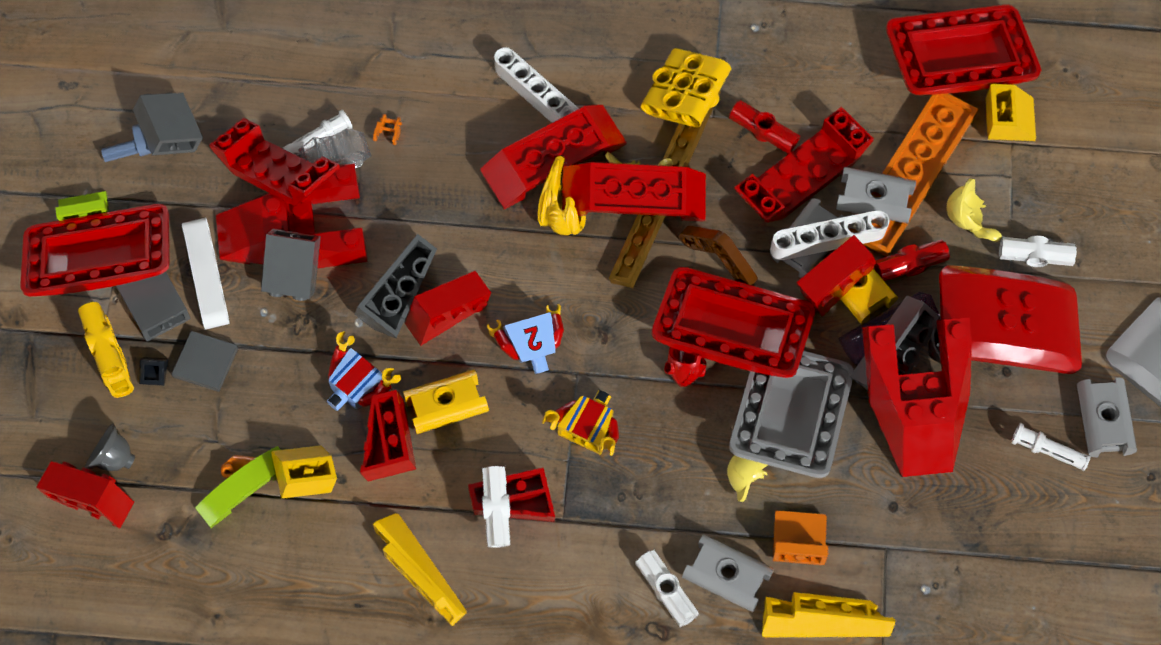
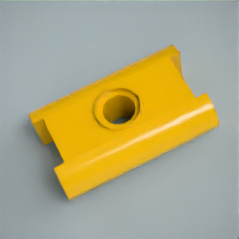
M873 269L858 281L862 285H854L840 300L863 325L869 322L872 313L884 305L890 308L897 301L898 297Z
M475 369L403 391L407 407L413 406L416 418L412 419L416 434L489 412L485 396L479 397L476 385H479ZM445 399L451 400V401H450L449 403H447V404H442V403H440L441 401H443V400H445Z

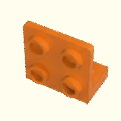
M776 511L774 519L773 561L825 565L828 557V546H826L827 516L825 514Z

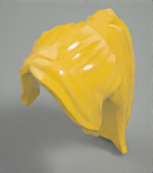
M558 156L554 160L540 195L538 221L541 226H549L553 232L559 235H576L584 228L586 216H578L575 201L572 197L566 198V206L562 210V185L560 184V177L565 158Z

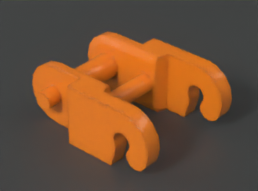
M386 114L382 118L380 117L381 122H377L373 141H377V136L379 137L383 130L394 133L392 145L396 146V140L398 141L401 133L399 125H402V122H400V117L397 120L387 118ZM385 123L395 125L394 129L384 127Z

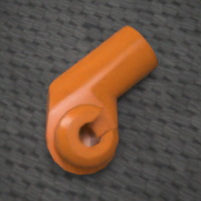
M232 456L221 466L222 476L225 478L230 477L257 457Z

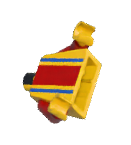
M601 390L597 391L593 400L581 396L578 400H572L555 411H546L542 420L543 424L544 422L552 423L551 430H555L559 423V436L599 455L602 454L604 449L610 451V455L613 456L615 445L619 439L618 422L613 418V410L607 407L611 396Z

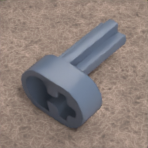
M139 124L132 126L134 140L102 149L101 153L105 162L138 153L140 156L151 154Z

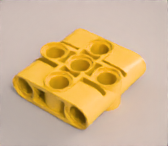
M675 48L671 51L663 67L653 73L654 83L643 100L641 109L653 117L691 127H700L709 109L719 102L718 93L731 71V66L719 58Z
M98 302L86 303L78 309V314L85 331L86 342L96 361L102 380L113 397L127 396L133 392L134 387L127 369V362L117 342L108 316L104 313Z

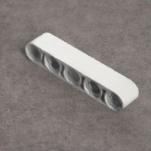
M500 48L495 52V71L498 76L550 122L553 123L579 109L510 48Z
M871 211L780 230L774 234L770 253L775 259L787 260L835 250L853 235L862 244L878 241L885 236L890 222L889 217L883 211ZM872 224H879L881 228H876ZM849 228H853V229L857 230L858 232H857V233H853V232L849 231ZM825 233L834 235V238L827 237ZM802 238H807V239H809L811 242H810V243H806V242L802 241L801 239H802ZM778 243H784L788 247H780Z
M205 217L182 223L204 328L207 330L230 324L207 219Z

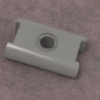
M844 167L841 182H845L846 186L844 196L839 195L836 210L855 214L883 211L888 215L889 220L908 224L911 208H907L909 195L914 193L916 180ZM871 193H879L881 197L875 198L871 195Z
M812 198L790 228L837 219L838 217L822 208L820 200ZM825 233L827 237L834 238V235ZM802 238V239H801L802 241H804V242H806V243H810V242H811V241L806 240L805 238ZM778 243L780 247H788L784 243ZM829 251L782 261L798 270V277L802 278L817 266ZM771 255V257L774 259V261H776L777 263H779L780 260L775 259V258Z
M1115 377L1112 383L1091 384L1090 379L1078 382L1077 390L1089 456L1098 457L1101 452L1122 451L1123 456H1127L1137 452L1125 380ZM1102 414L1110 416L1112 420L1104 419Z
M703 534L698 544V548L701 550L693 566H686L682 578L754 612L758 603L755 595L763 579L769 581L774 568ZM724 568H731L735 575L732 578H725L722 576L721 571Z

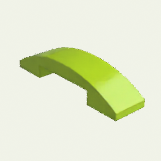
M278 446L240 468L195 507L210 528L232 513L231 509L267 482L277 479L271 453L272 451L281 450Z

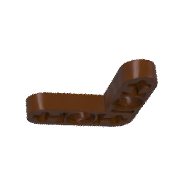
M687 226L680 233V240L688 248L716 253L735 281L753 286L758 280L751 266L726 233L720 230Z

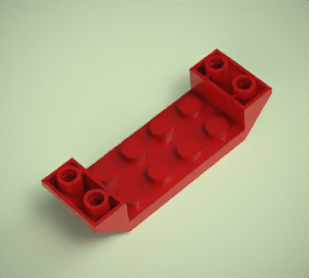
M603 104L588 105L503 148L480 171L505 210L524 200L527 191L546 181L556 157L562 156L565 158L563 167L577 165L602 151L605 154L607 152L612 153L627 145V142Z
M841 106L824 119L822 129L758 178L752 173L735 186L734 190L766 223L783 220L843 174L844 167L851 168L870 146L874 138Z
M245 118L238 121L233 127L209 144L211 150L233 175L294 206H297L330 179L340 168L338 163L323 156L314 163H311L266 141L260 126Z
M595 162L564 166L562 168V210L565 209L566 198L572 197L575 201L578 216H586L588 212L681 216V221H706V173L688 167Z

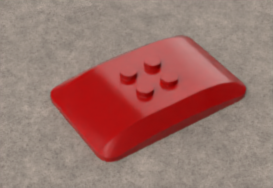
M1011 5L893 18L888 21L886 26V32L905 86L908 91L916 95L989 89L991 84H1019L1035 80L1041 73V66L1020 13Z
M153 204L30 226L23 234L20 282L22 293L29 297L76 293L122 285L163 274L170 265L169 212L167 207L163 204Z
M948 265L940 271L941 320L970 318L971 360L1064 374H1075L1081 369L1082 355L1077 294L1070 284L1032 275L977 267Z
M680 267L675 269L671 275L652 327V336L662 344L693 355H701L702 358L766 375L790 378L798 371L815 315V308L810 302L691 268Z

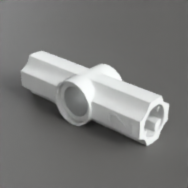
M1031 236L1028 239L1002 237L999 247L1000 259L1026 261L1032 267H1043L1047 264L1073 266L1077 253L1075 244L1050 242L1044 236Z
M491 466L482 468L484 496H482L484 520L486 519L488 547L510 546L508 518H510L509 494H506L505 467Z
M655 550L648 551L635 562L655 591L656 598L665 605L679 627L687 625L699 615L696 608L679 586L678 579L669 572ZM663 584H669L674 590L670 593H665L660 587Z

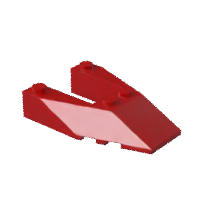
M355 164L339 165L340 168L330 179L297 206L267 192L217 214L216 223L220 260L249 265L250 263L264 265L266 234L272 229L321 236L318 269L368 262L363 228L315 233L312 204L360 198Z
M969 317L937 320L942 371L904 375L898 374L894 324L862 327L869 404L874 410L880 429L885 435L891 454L902 477L953 472L970 398L972 339Z

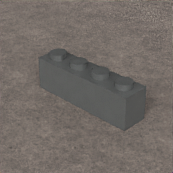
M417 234L358 305L354 315L373 330L397 338L410 310L414 296H416L437 248Z
M910 296L904 298L886 324H894L899 375L910 374L913 366H918L921 348L927 345L939 318V315L926 303ZM864 356L850 377L868 391Z

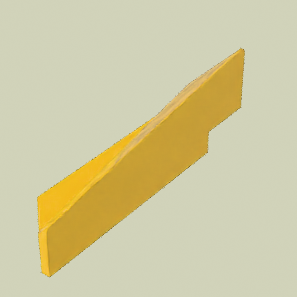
M397 513L377 520L373 526L376 534L387 544L383 548L385 558L453 626L466 614L467 610L404 520Z
M794 592L791 599L792 602L771 597L765 598L762 636L889 637L895 625V619L881 615L877 612L878 606L869 600Z

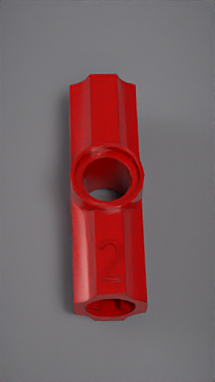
M741 100L737 101L729 114V119L753 132L754 137L758 141H768L788 154L794 150L800 139V135L778 123L771 113L760 112Z
M942 239L919 247L915 244L908 245L900 249L897 254L875 260L874 268L884 281L905 274L906 276H915L929 266L948 261L950 259L949 248Z

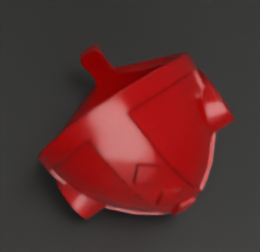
M670 347L664 371L671 376L678 386L686 387L698 377H704L707 362L701 355H693Z

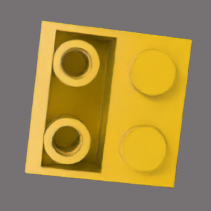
M991 84L986 96L988 139L1035 141L1034 98L1016 85Z
M322 445L272 451L271 454L281 499L332 492L337 476L332 456Z

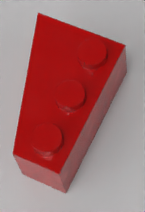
M853 235L796 283L805 299L823 317L863 276H866L873 270L876 261L871 252Z
M476 271L470 272L414 296L405 325L419 345L422 346L472 314L485 309L492 292Z
M397 390L372 396L367 424V441L364 443V460L360 469V473L368 482L417 469L403 398Z
M51 461L36 486L47 498L74 510L80 508L92 512L91 517L98 520L100 516H104L113 526L119 529L134 504V501L115 484L116 480L111 476L102 474L100 477L87 468L78 470L75 466L65 461L62 464Z
M544 467L506 476V494H509L510 518L555 522V513ZM483 481L468 484L474 515L484 516L482 496H484Z

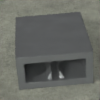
M169 92L139 96L133 112L152 155L196 151L203 137L184 93Z
M272 229L266 234L261 291L269 292V295L273 297L287 295L293 296L292 298L298 301L310 299L316 289L321 236Z
M166 272L143 280L117 285L146 342L191 319Z

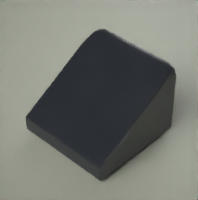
M143 357L140 359L139 384L164 386L168 358Z

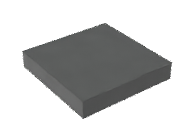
M191 331L172 372L173 378L220 392L238 351V346Z

